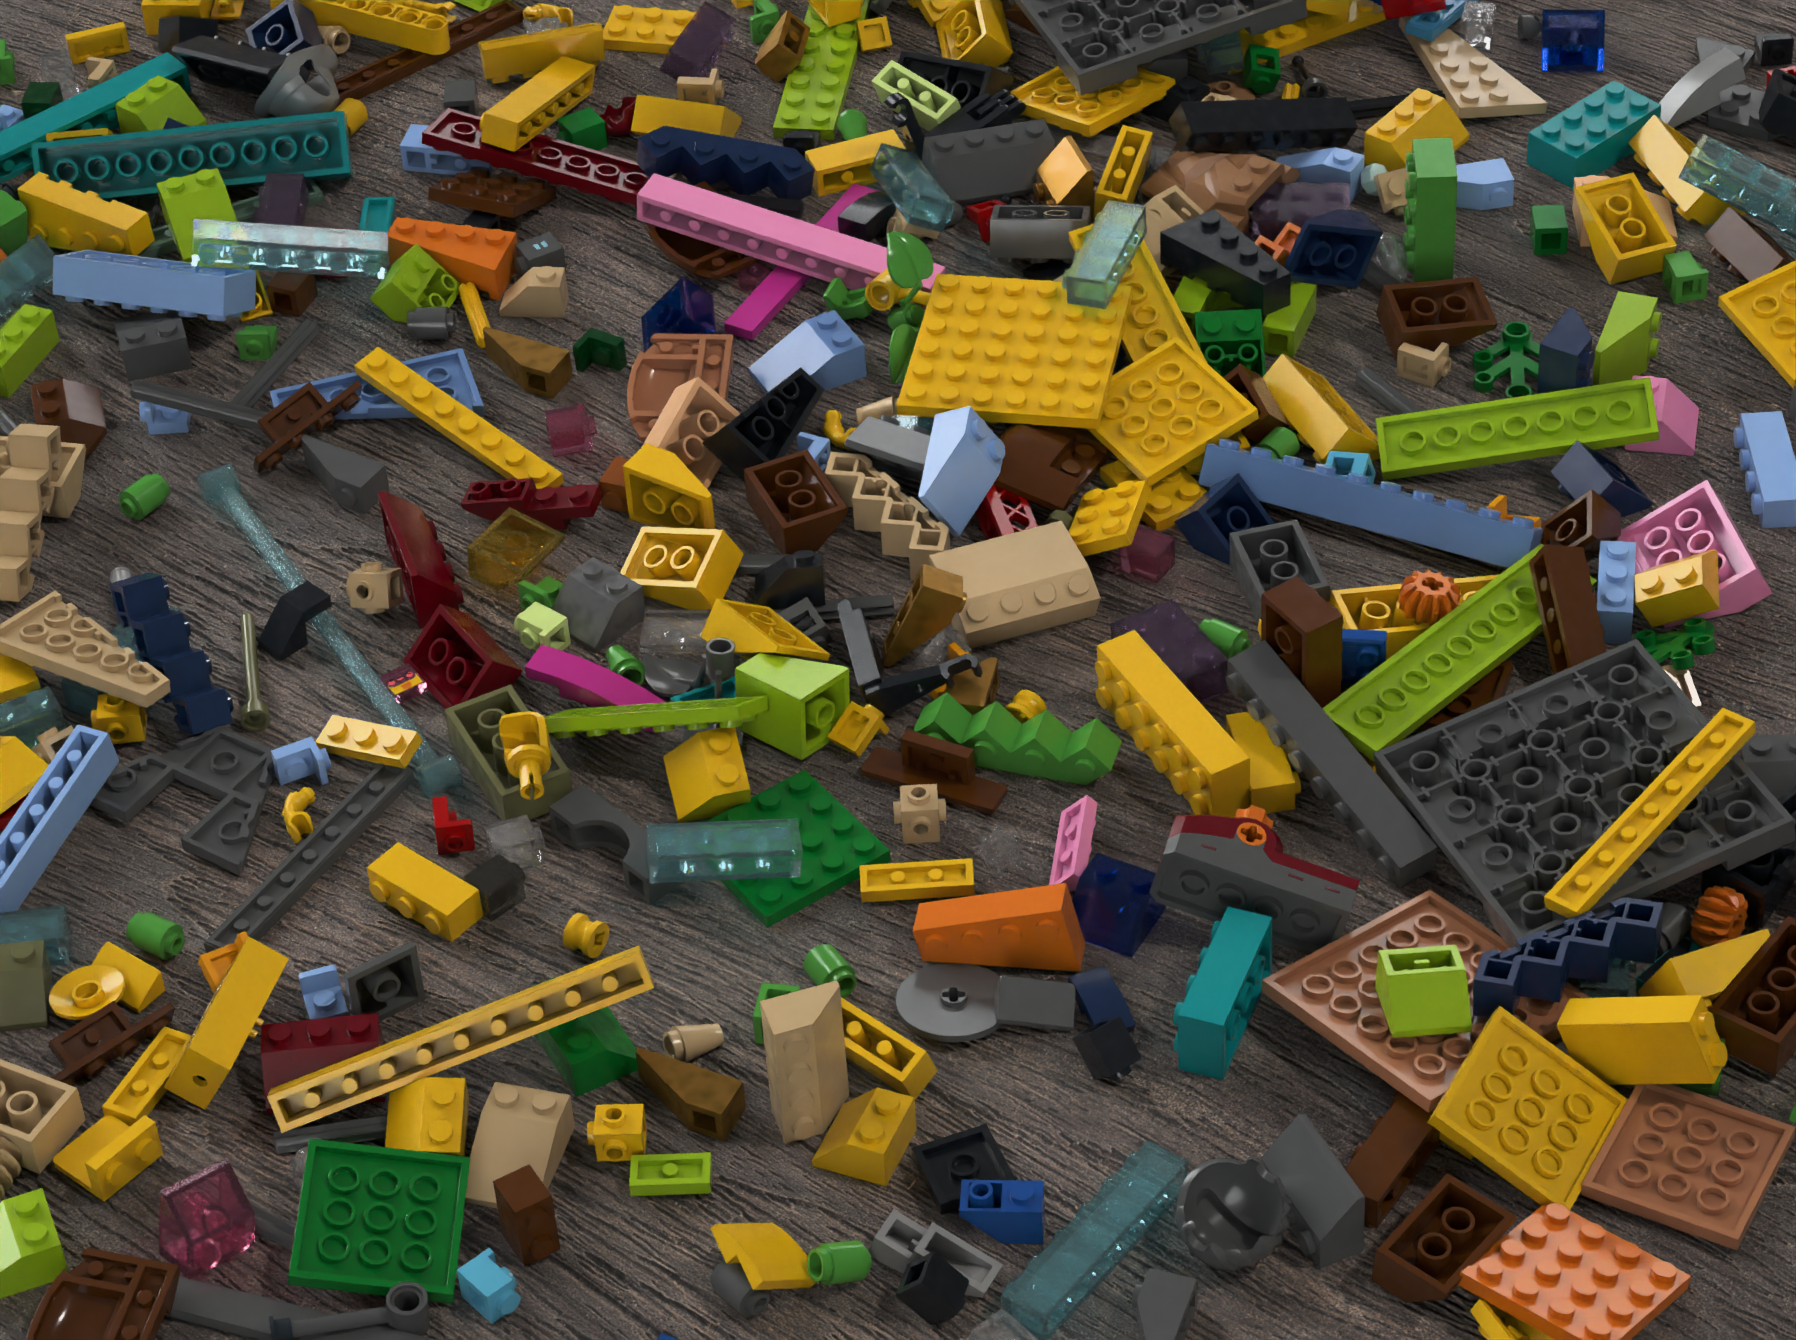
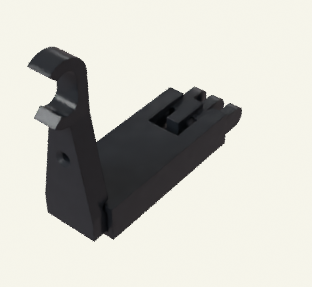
M1007 89L1000 90L992 97L985 91L923 135L911 103L901 93H893L884 101L892 109H896L900 105V113L897 116H893L891 122L898 128L901 127L910 161L923 172L921 164L925 137L1012 124V120L1023 113L1026 108V104Z
M847 599L840 601L837 605L860 691L866 703L880 710L884 716L895 712L944 684L952 689L955 685L953 676L958 673L972 669L975 676L980 678L982 676L983 670L977 657L972 654H964L938 665L886 677L875 636L872 630H870L867 620H865L861 607L853 610L851 602Z

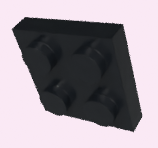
M987 1124L911 1148L912 1160L941 1215L960 1208L962 1179L1016 1180Z

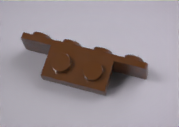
M356 381L330 402H327L317 389L308 382L259 419L258 427L272 441L273 445L254 459L253 469L257 474L265 468L268 471L275 468L283 460L282 455L291 448L294 451L302 447L301 437L303 435L309 436L317 429L319 431L325 430L333 423L336 414L342 410L348 412L354 408L361 400L362 385L360 382Z
M908 729L901 737L902 754L876 747L861 767L863 776L899 787L905 785L937 784L938 799L945 798L948 802L987 814H994L1008 793L1006 785L975 776L974 749Z
M112 1001L50 1040L48 1047L65 1068L51 1078L75 1087L74 1083L85 1076L89 1079L96 1077L107 1068V1062L118 1055L120 1058L129 1056L140 1046V1041L150 1035L152 1038H155L164 1026L170 1028L175 1008L171 1003H168L135 1025H132L115 1001Z

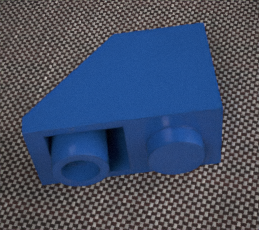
M962 1179L960 1217L1002 1244L1043 1245L1045 1224L1044 1181Z

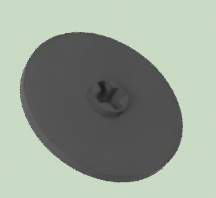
M940 963L924 967L908 976L899 986L895 998L897 1015L909 1030L931 1040L965 1042L982 1038L993 1033L1003 1025L996 1023L994 992L1000 976L987 968L972 964Z

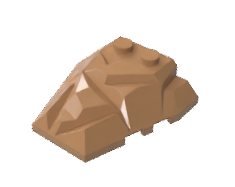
M1178 150L1141 185V193L1151 199L1166 189L1177 185L1204 212L1215 209L1245 235L1249 230L1248 209L1267 189L1284 194L1300 177V170L1254 154L1195 153L1193 151L1180 152Z

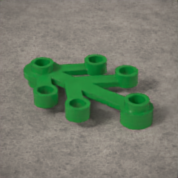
M1512 321L1505 324L1499 334L1498 342L1485 350H1479L1473 354V368L1479 371L1474 375L1473 387L1476 391L1482 393L1490 392L1494 387V380L1510 371L1511 385L1506 388L1505 399L1533 395L1531 387L1525 385L1524 371L1538 379L1539 364L1526 357L1523 350L1539 358L1540 344L1533 341V334L1526 323ZM1510 350L1509 356L1493 365L1494 358Z
M1704 618L1689 619L1684 622V626L1679 630L1656 635L1654 630H1642L1634 634V639H1637L1658 664L1671 657L1674 670H1686L1695 665L1692 651L1685 650V646L1693 648L1696 655H1707L1716 650L1714 637L1712 636L1715 632L1714 624L1705 621Z

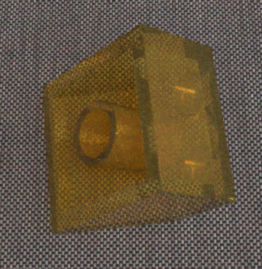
M509 507L467 547L469 577L496 591L524 580L565 540V534Z

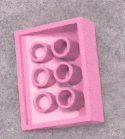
M1708 480L1703 481L1622 529L1621 536L1618 537L1619 541L1636 542V574L1651 567L1713 549L1717 551L1720 609L1664 624V628L1684 624L1685 621L1692 618L1710 619L1742 612L1773 594L1728 511Z

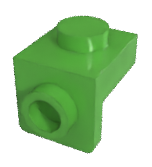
M753 0L754 15L749 17L751 41L754 44L764 42L780 20L777 5L769 0Z
M840 277L834 278L823 294L828 309L831 311L835 310L843 320L852 318L862 319L870 315L874 310L866 300V287L848 291Z

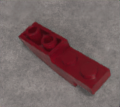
M511 478L499 481L482 480L470 483L461 502V507L463 510L477 516L511 526L544 530H565L571 518L594 517L603 493L599 484H579L568 487H544L537 489L533 478Z

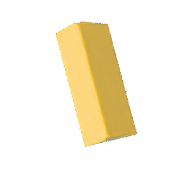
M107 941L102 946L92 965H108L121 972L125 981V991L118 1002L137 1013H140L165 991L162 974L158 969Z

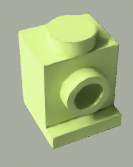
M536 601L515 618L514 630L519 632L521 643L529 649L537 651L542 644L563 651L571 644L567 617Z

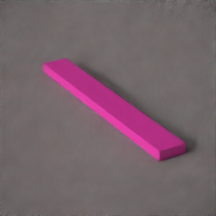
M853 184L815 225L839 232L838 216L857 199L878 190ZM777 265L724 322V331L753 341L812 276Z

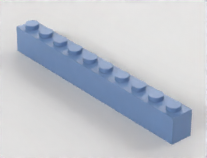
M1220 438L1219 444L1211 443L1206 446L1198 481L1199 485L1211 488L1213 485L1239 473L1259 501L1507 568L1537 547L1541 541L1543 529L1534 527V521L1528 518L1513 516L1511 521L1500 518V511L1480 507L1479 512L1466 509L1468 503L1460 500L1447 498L1446 503L1433 500L1434 494L1421 490H1414L1413 494L1402 492L1401 485L1387 481H1381L1379 486L1368 483L1369 477L1362 474L1349 472L1348 477L1335 474L1336 468L1332 466L1316 464L1315 468L1304 466V459L1284 455L1283 460L1271 457L1272 451L1264 448L1252 447L1251 451L1240 449V442Z

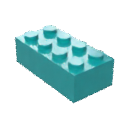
M1613 80L1528 132L1527 164L1573 189L1574 177L1597 176L1635 152L1628 142L1653 115L1658 118L1661 117V105Z
M1227 907L1221 921L1216 920L1214 922L1209 948L1203 947L1198 961L1199 970L1196 975H1190L1186 986V998L1184 1002L1179 1001L1173 1015V1024L1178 1025L1173 1045L1174 1052H1178V1069L1224 1080L1260 1000L1262 980L1272 973V917L1232 907Z

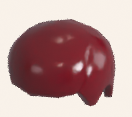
M624 97L621 107L617 109L609 104L604 114L599 115L605 121L606 135L622 137L633 133L631 126L636 97Z

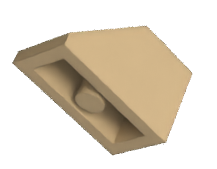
M532 267L505 291L499 310L500 317L564 318L569 299L565 267Z

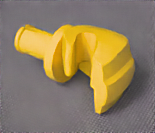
M531 711L503 715L499 721V733L508 772L514 777L519 778L520 794L523 798L531 800L529 788H533L534 800L538 799L544 794L542 775L550 769L551 748L546 720L543 715Z

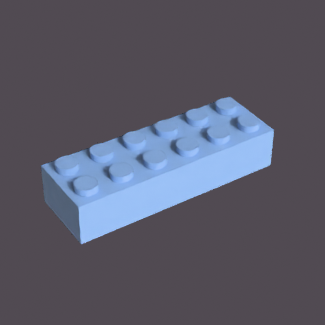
M82 250L53 256L52 294L65 296V301L84 302L85 299H92L93 305L112 306L113 302L121 303L122 309L138 310L141 309V306L150 307V312L169 313V310L178 311V316L197 317L199 313L207 314L208 320L225 321L227 317H242L243 312L255 309L256 271Z

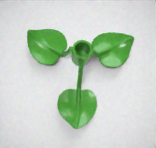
M892 231L886 234L888 240L887 268L889 275L894 283L902 288L909 289L914 287L905 298L899 300L900 306L892 308L887 315L888 325L893 330L889 343L890 377L892 384L904 382L920 330L919 327L925 313L920 305L910 303V301L922 288L921 280L927 279L932 275L933 259L928 247L920 239L909 233Z

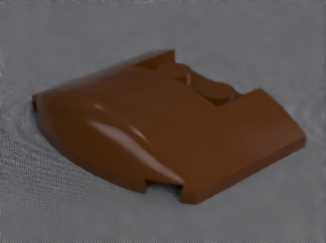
M705 181L694 185L696 187L717 193ZM645 222L647 233L657 248L672 263L694 276L719 280L761 261L760 259Z
M1014 423L999 436V439L1005 445V456L1002 461L1000 474L993 485L1053 511H1065L1113 453L1090 431L1083 428Z
M87 1248L80 1253L85 1261L69 1273L63 1269L48 1288L33 1316L26 1340H155L165 1314L171 1313L180 1275V1267L175 1264Z

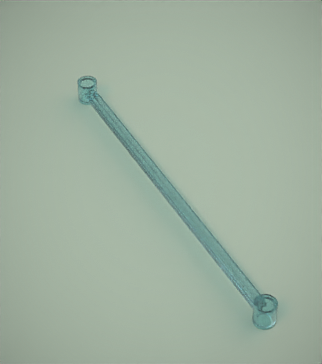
M228 463L197 475L198 485L206 502L212 503L219 500L285 589L289 592L304 583L305 579L240 495L241 485L234 467ZM326 609L309 621L387 725L417 731L423 741L412 758L418 765L415 768V773L423 793L429 798L462 784V773L454 756L448 753L438 757L330 612Z

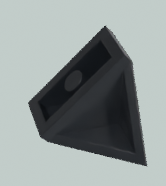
M186 16L159 18L158 49L162 54L168 52L177 60L179 59L171 51L173 46L200 35L211 38L215 35L218 36L217 19Z

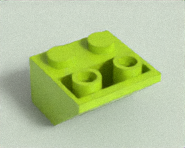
M415 244L393 263L370 297V300L393 321L407 323L408 311H415L416 307L450 308L460 293L458 289L460 283L419 245Z
M1456 944L1378 950L1375 989L1393 1038L1439 1034L1449 1035L1472 1031L1466 968Z

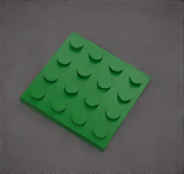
M806 770L753 796L751 802L736 805L683 833L684 845L767 928L860 878L859 865L886 864L891 861L890 850Z
M309 1138L288 1274V1285L387 1296L388 1291L393 1286L403 1282H413L421 1285L426 1290L428 1301L453 1304L470 1157Z

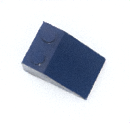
M1336 209L1307 219L1300 230L1284 268L1291 273V282L1358 288L1383 231L1366 214L1360 211Z

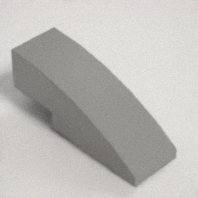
M1725 47L1692 68L1659 102L1661 105L1660 119L1674 128L1721 104L1719 92L1746 79L1741 58Z
M895 1209L892 1210L879 1229L869 1248L872 1258L903 1274L907 1264L935 1251L969 1280L964 1295L983 1298L1003 1266L1000 1262L936 1223L932 1222L929 1228L926 1229Z

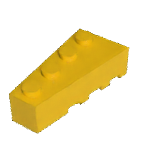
M38 172L17 188L19 199L28 211L27 228L32 245L137 256L155 241L149 215L140 209L116 200L111 202L104 201L95 192L88 190L86 193L75 190L71 183L63 180L59 183L49 180V175Z

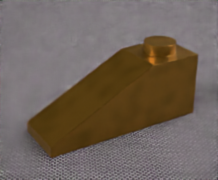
M922 564L883 641V665L888 667L893 665L949 626L956 612H962L967 598V593L963 592V576Z

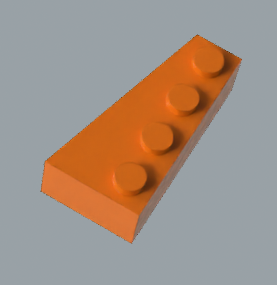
M396 217L386 234L390 266L417 244L460 284H467L469 281L473 282L478 292L480 290L489 293V298L500 301L516 272L514 266V258L517 257L515 244L518 243L516 232Z
M1067 883L919 903L912 930L922 961L1081 972L1086 945Z

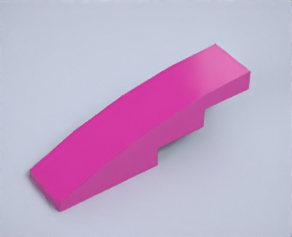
M542 644L525 666L527 678L558 686L559 697L588 704L591 707L666 702L642 686L605 667ZM653 728L642 729V730H645V731H648V732H652V733H655V734L658 733V732H653Z

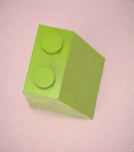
M758 653L735 668L736 698L767 696L769 706L768 711L756 715L757 720L743 722L742 726H738L737 729L800 760L805 759L831 742L827 736L850 704L849 668L841 665Z

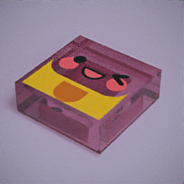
M409 663L377 677L379 687L396 706L427 691L425 680Z

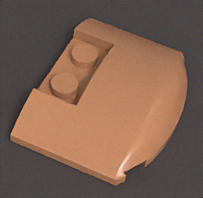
M655 333L650 338V342L653 345L645 353L640 351L637 355L627 385L629 417L640 441H645L675 388L696 377L701 378L727 401L730 375L733 371V334Z

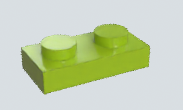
M711 1152L631 1155L630 1196L711 1193Z

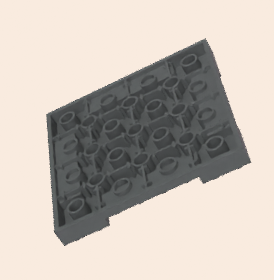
M1008 0L1011 5L1017 4L1050 46L1056 54L1057 65L1080 95L1094 93L1104 87L1123 83L1127 79L1138 76L1137 65L1150 63L1154 59L1178 53L1197 44L1207 43L1226 34L1236 33L1245 28L1250 36L1264 34L1268 30L1283 25L1292 24L1297 20L1307 17L1306 0Z
M1634 639L1373 754L1376 774L1411 816L1417 818L1483 903L1484 915L1508 946L1512 948L1516 946V940L1543 929L1550 933L1563 927V921L1568 918L1545 908L1544 896L1709 721L1637 639ZM1736 753L1590 910L1597 914L1610 909V902L1622 897L1642 899L1720 863L1727 871L1794 842L1795 820Z

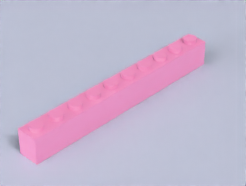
M654 173L637 194V220L828 282L840 277L845 287L852 290L866 287L874 278L887 269L886 247ZM933 263V273L929 278L921 280L923 286L920 291L931 293L936 274H945L946 267ZM918 304L924 311L926 310V305Z

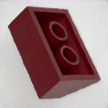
M439 604L402 661L414 675L416 673L420 677L423 685L445 709L510 684L513 686L523 671L470 614Z
M379 1013L261 1025V1062L267 1114H274L267 1098L271 1088L384 1045ZM385 1093L356 1105L385 1102Z

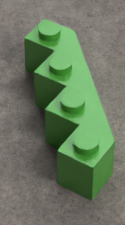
M947 692L923 707L913 731L974 749L975 766L1087 785L1111 771L1122 744V740L1098 718L1071 732L1046 709L1022 724L998 701L972 715Z

